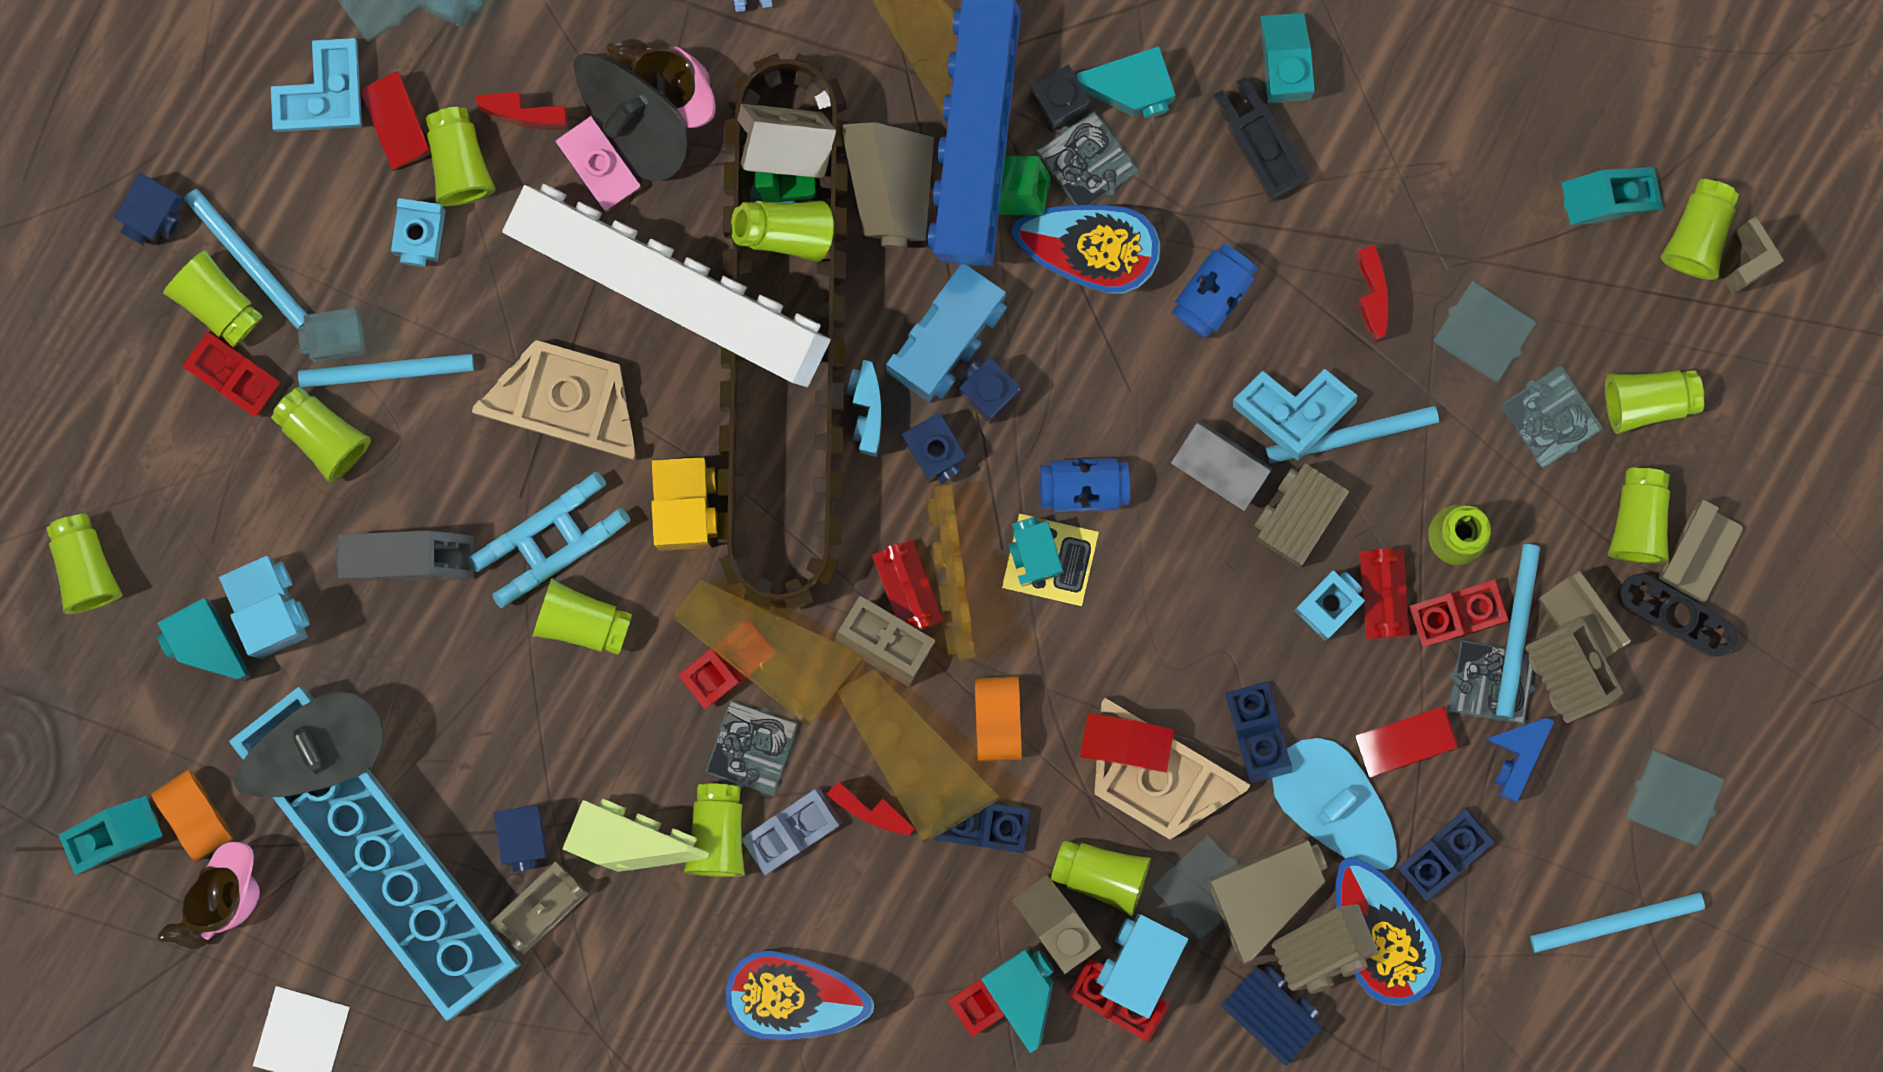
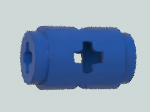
M1223 243L1218 251L1214 249L1211 251L1174 301L1176 307L1171 313L1172 316L1201 338L1207 339L1211 332L1217 333L1254 283L1253 275L1258 268L1237 250ZM1200 278L1203 280L1201 284L1198 283Z
M1116 458L1050 460L1049 465H1040L1039 499L1041 509L1051 508L1052 513L1118 510L1120 505H1129L1130 476L1128 463L1117 462ZM1079 465H1086L1090 472H1081ZM1087 498V502L1090 505H1082L1079 499Z

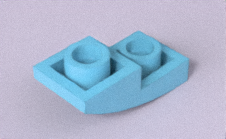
M863 360L861 370H852L847 394L854 396V407L869 410L867 417L859 415L853 441L861 442L860 453L877 457L882 422L880 391L872 362Z

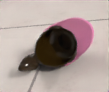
M628 39L607 45L609 54L616 62L631 64L633 73L657 89L678 109L688 128L701 127L713 119L716 104L712 89L710 88V77L706 68L692 55L679 47L663 46L661 48H649L646 43L637 39Z
M228 842L216 850L209 864L200 871L197 881L184 896L182 922L166 925L159 932L158 941L174 942L185 948L197 949L204 946L214 933L232 929L248 918L254 910L260 894L259 886L254 877L251 876L254 855L252 848L248 844Z

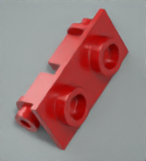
M913 539L901 544H893L884 548L883 551L872 554L892 610L897 618L918 630L944 621Z
M1383 548L1359 552L1362 594L1365 600L1363 607L1366 639L1410 636L1404 550Z

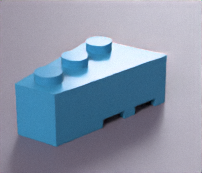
M961 264L932 302L931 308L921 322L917 323L908 335L909 339L897 355L893 354L887 362V374L928 403H931L935 396L943 399L957 379L951 373L958 363L962 360L968 364L980 348L982 342L977 337L987 324L994 328L1006 311L1007 306L1002 303L1006 292L968 265Z

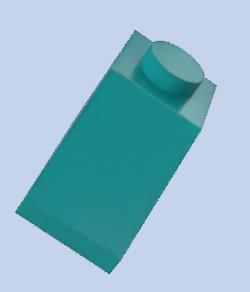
M1304 13L1261 16L1267 103L1311 100L1315 90L1311 46Z
M1159 46L1076 74L1086 94L1131 116L1143 113L1144 119L1168 112V104L1174 103L1176 96Z
M1655 167L1601 170L1562 182L1564 207L1568 213L1570 225L1601 223L1663 210Z
M203 598L157 623L162 631V634L158 635L157 639L169 659L176 657L178 662L242 681L252 677L211 600Z
M143 796L105 809L58 836L74 874L78 875L135 851L162 837V833L158 826L156 814L151 809L147 797Z
M1028 945L986 973L981 980L1028 1051L1032 1053L1042 1043L1053 987V980L1049 975L1054 973V970L1041 950L1034 953Z

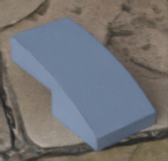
M818 787L742 838V842L763 874L767 875L842 825L843 822Z

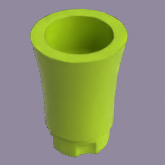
M449 107L429 114L426 117L429 129L427 138L435 176L436 204L457 206L479 201L492 195L496 188L486 168L477 141L474 124L470 123L467 108Z
M1706 178L1700 179L1697 182L1695 191L1689 197L1679 224L1660 256V259L1666 265L1701 279L1714 280L1719 277L1722 253L1736 212L1734 206L1739 197L1735 189L1720 181Z
M824 201L803 203L743 202L740 207L735 208L731 220L732 238L736 244L749 246L755 250L794 255L813 262H819L827 255L833 238V216L828 204Z
M206 250L201 251L186 264L163 291L164 295L188 310L218 337L223 336L232 347H235L246 338L263 318L257 310L251 307L252 302L219 269Z
M1679 370L1649 374H1607L1605 380V401L1611 427L1616 434H1620L1657 422L1685 418L1687 414L1701 413L1704 409V390L1701 377L1698 376L1696 370L1682 373Z
M301 387L293 389L273 410L274 414L271 418L282 427V432L315 464L328 483L339 480L350 471L370 445L371 438L349 425L329 410L315 396H310Z
M1652 468L1627 469L1625 485L1622 486L1615 532L1608 551L1609 557L1641 564H1665L1669 562L1668 509L1670 490H1668L1670 474Z
M1465 505L1448 506L1438 512L1433 518L1428 533L1429 543L1433 552L1442 561L1457 566L1467 565L1479 559L1487 549L1491 535V526L1487 516L1478 508ZM1458 525H1466L1470 529V537L1462 541L1455 532Z
M77 514L52 522L47 527V532L51 540L49 547L55 562L61 590L63 613L75 614L90 611L121 598L123 593L111 573L101 549L96 530L92 529L89 516L87 514Z
M551 578L532 637L559 640L602 652V649L619 655L632 614L620 610L615 611L616 606L572 590Z
M698 784L697 801L694 802L691 836L697 838L694 847L709 852V856L704 860L686 862L685 874L710 877L745 876L741 835L742 804L739 803V786Z
M1064 841L1058 852L1051 880L1067 885L1069 890L1095 898L1133 916L1146 880L1151 858L1126 855L1100 849L1085 843H1081L1079 846L1078 844Z

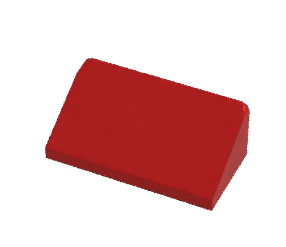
M399 71L391 73L360 90L392 171L431 156L430 146Z

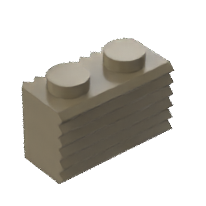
M1304 463L1299 472L1291 467L1278 487V490L1284 493L1276 508L1268 504L1254 527L1261 530L1256 538L1257 541L1299 568L1303 565L1349 493L1347 489Z
M1582 616L1541 634L1526 645L1532 669L1542 676V682L1547 684V690L1550 692L1549 698L1553 708L1563 715V721L1566 723L1601 709L1624 694Z
M1359 904L1340 906L1272 942L1275 955L1279 958L1278 963L1282 966L1281 971L1285 974V980L1289 983L1288 988L1292 991L1308 989L1309 994H1315L1333 986L1332 977L1342 973L1343 977H1347L1365 970L1368 967L1366 960L1379 954Z

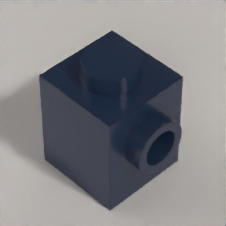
M140 173L115 214L114 219L124 225L120 233L142 246L147 239L159 245L163 237L169 239L180 222V216L177 213L185 200L177 193Z
M991 357L984 364L977 359L959 377L964 382L959 387V394L989 424L1021 393V387Z
M940 412L902 433V439L928 483L936 478L940 484L945 483L963 471L960 464L966 461V456Z
M535 805L494 812L501 865L512 864L513 872L540 868L539 859L549 858L541 806Z

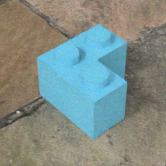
M264 556L219 577L234 611L230 615L249 656L263 659L309 638L305 631V627L310 625L309 618L301 602H296L294 598L291 599L287 587L293 584L282 561L275 564L273 558Z
M1137 914L1134 921L1126 918L1114 941L1121 945L1118 951L1119 955L1115 962L1110 959L1106 960L1097 978L1096 983L1103 986L1099 994L1149 1019L1188 938L1141 914Z

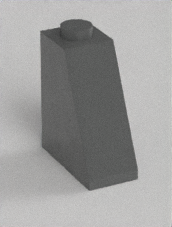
M437 531L338 535V548L335 553L338 579L356 581L474 580V569L468 561V557L474 554V536Z

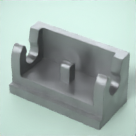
M1201 420L1197 422L1171 464L1243 511H1245L1273 468Z

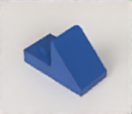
M1543 718L1483 739V741L1514 755L1512 762L1507 759L1503 761L1494 782L1500 785L1497 796L1510 802H1518L1554 721Z

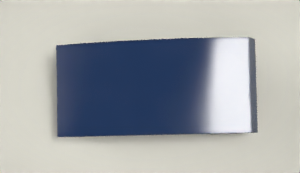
M1268 682L1226 692L1228 708L1250 784L1292 773L1291 761L1280 729L1279 717Z
M937 796L931 840L1024 853L1030 809Z
M1466 807L1404 861L1398 869L1420 895L1428 901L1458 876L1467 865L1495 842V839Z

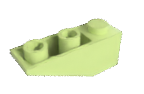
M603 798L599 806L584 800L582 801L563 846V850L617 872L704 860L709 856V852L694 847L697 841L696 837L674 828L670 836L661 833L659 829L662 823L638 813L634 821L624 817L625 807Z

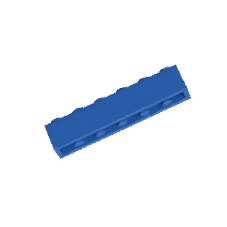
M962 0L961 9H956L954 12L953 34L958 36L956 52H950L948 59V76L953 78L952 92L945 95L943 102V118L945 121H948L947 135L940 138L938 146V161L943 163L942 179L935 181L933 189L934 206H938L937 222L930 224L928 233L929 249H933V254L942 263L993 266L1022 11L1015 0Z

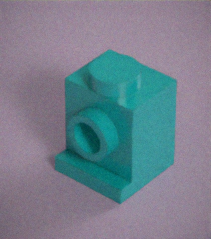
M1032 517L1012 524L1016 542L1010 543L1009 548L1016 569L1025 568L1026 574L1018 576L1022 587L1064 574L1047 521L1039 523L1037 517Z

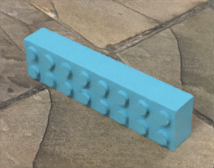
M297 687L229 741L241 758L244 759L253 746L270 730L294 711L314 700V698L306 688ZM369 769L355 778L331 787L303 794L272 797L446 1021L455 1018L521 965Z

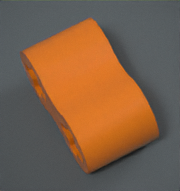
M1019 677L975 678L978 761L1022 760Z
M187 769L151 793L157 807L171 825L180 843L194 862L197 863L223 844L234 839L227 823L213 805L198 778L190 769Z

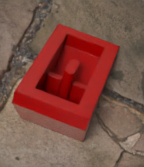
M1087 714L1080 757L1167 773L1174 729L1135 720Z

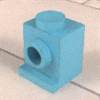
M398 198L391 252L395 256H400V263L426 267L427 260L438 262L446 212L441 204ZM414 225H420L424 230L423 236L418 240H412L408 237V231Z
M1331 571L1293 611L1326 641L1365 601L1358 595L1363 589L1346 572L1339 576L1335 571ZM1333 595L1338 599L1339 607L1336 611L1331 612L1324 608L1323 600L1326 596Z

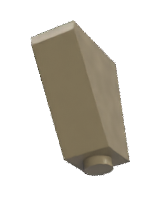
M876 122L843 124L842 136L864 236L882 239V247L893 249H906L910 241H926L934 137Z
M1301 838L1205 878L1237 958L1241 962L1246 963L1253 960L1325 883L1321 871L1327 869V865L1317 844L1311 846L1308 840Z
M1045 875L1011 900L1064 974L1101 948L1076 911L1048 875Z

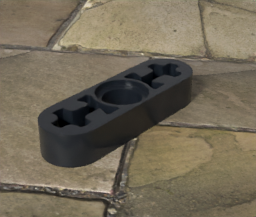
M1635 574L1625 579L1620 585L1618 598L1621 606L1626 611L1709 657H1720L1730 653L1736 646L1738 635L1732 622L1646 574ZM1641 583L1647 585L1645 593L1655 600L1660 599L1661 592L1668 596L1659 605L1656 618L1649 614L1655 608L1654 605L1646 601H1642L1637 605L1631 602L1633 594L1628 591L1630 586L1638 587ZM1673 603L1683 604L1689 610L1690 619L1683 628H1674L1666 620V610ZM1699 614L1706 617L1700 624L1701 626L1709 630H1715L1718 626L1724 629L1722 636L1727 640L1726 645L1719 644L1711 648L1708 646L1710 638L1700 631L1695 633L1694 639L1688 636V633L1696 627Z

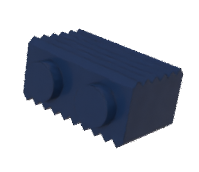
M1254 966L1219 1005L1283 1065L1287 1066L1321 1030L1322 1026L1315 1021L1320 1013L1302 996L1296 1002L1283 991L1288 983L1270 966L1264 971Z

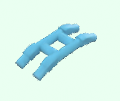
M592 473L539 512L468 557L469 564L478 572L518 547L532 568L492 594L495 603L500 608L532 591L567 565L606 541L630 522L628 513L623 508H618L604 520H601L582 534L568 512L580 506L606 485L600 473ZM554 522L568 544L546 559L532 537Z

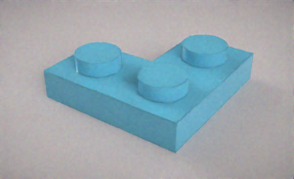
M356 38L312 41L314 84L271 86L272 126L274 132L362 127L358 41Z
M1326 369L1319 373L1296 397L1262 371L1233 399V408L1298 461L1356 404L1357 395Z

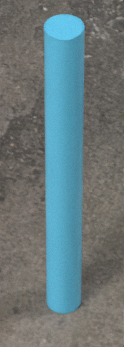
M196 188L187 194L184 198L185 202L296 329L299 330L304 327L311 318L202 193Z
M473 354L299 370L298 380L299 386L304 388L474 371Z
M1435 406L1327 432L1303 456L1439 423L1437 409ZM1279 445L1265 448L1269 465L1294 459L1293 456Z
M1523 544L1496 710V716L1505 719H1513L1539 559L1540 547L1531 544Z
M1699 892L1530 936V941L1534 953L1704 910L1705 904L1702 894Z

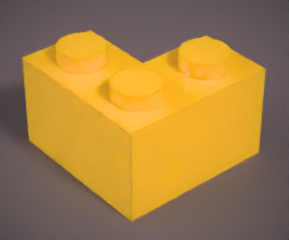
M704 457L653 460L654 501L651 502L654 546L659 551L712 548L711 538L717 537L718 512L715 508H709V494H716L715 467L707 468V461Z

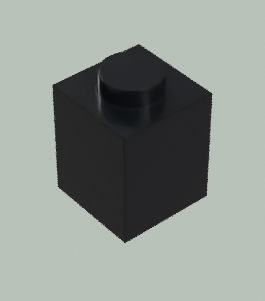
M1069 64L1031 85L1030 95L1051 131L1087 112L1090 108L1091 101Z

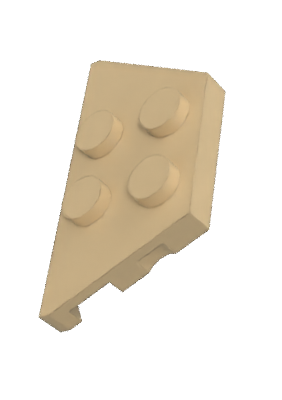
M535 340L513 367H510L498 379V383L472 409L473 414L633 461L636 457L621 366L617 363Z
M1106 698L1101 703V716L1146 723ZM1173 739L1167 773L1097 761L1094 795L1170 840L1246 792L1250 785Z

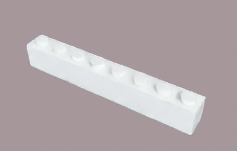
M543 183L540 190L524 185L502 233L792 383L805 387L809 386L831 341L830 338L818 333L820 324L800 314H796L794 320L781 314L784 306L763 295H759L757 301L744 295L747 289L746 286L726 276H723L720 282L707 276L710 271L709 267L691 258L686 257L684 263L677 261L671 257L674 249L651 238L647 245L635 239L638 233L637 230L614 220L612 226L601 222L599 219L602 212L581 202H578L576 208L564 203L566 194Z

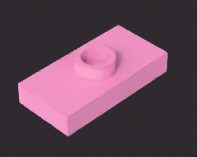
M591 116L556 140L559 148L606 213L642 189Z

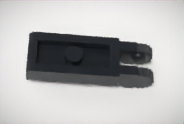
M1243 77L1237 81L1238 90L1242 98L1246 100L1248 106L1252 109L1251 112L1239 118L1231 99L1223 90L1213 94V97L1225 120L1229 123L1227 127L1271 202L1307 182L1309 177L1268 105L1262 103L1248 78Z

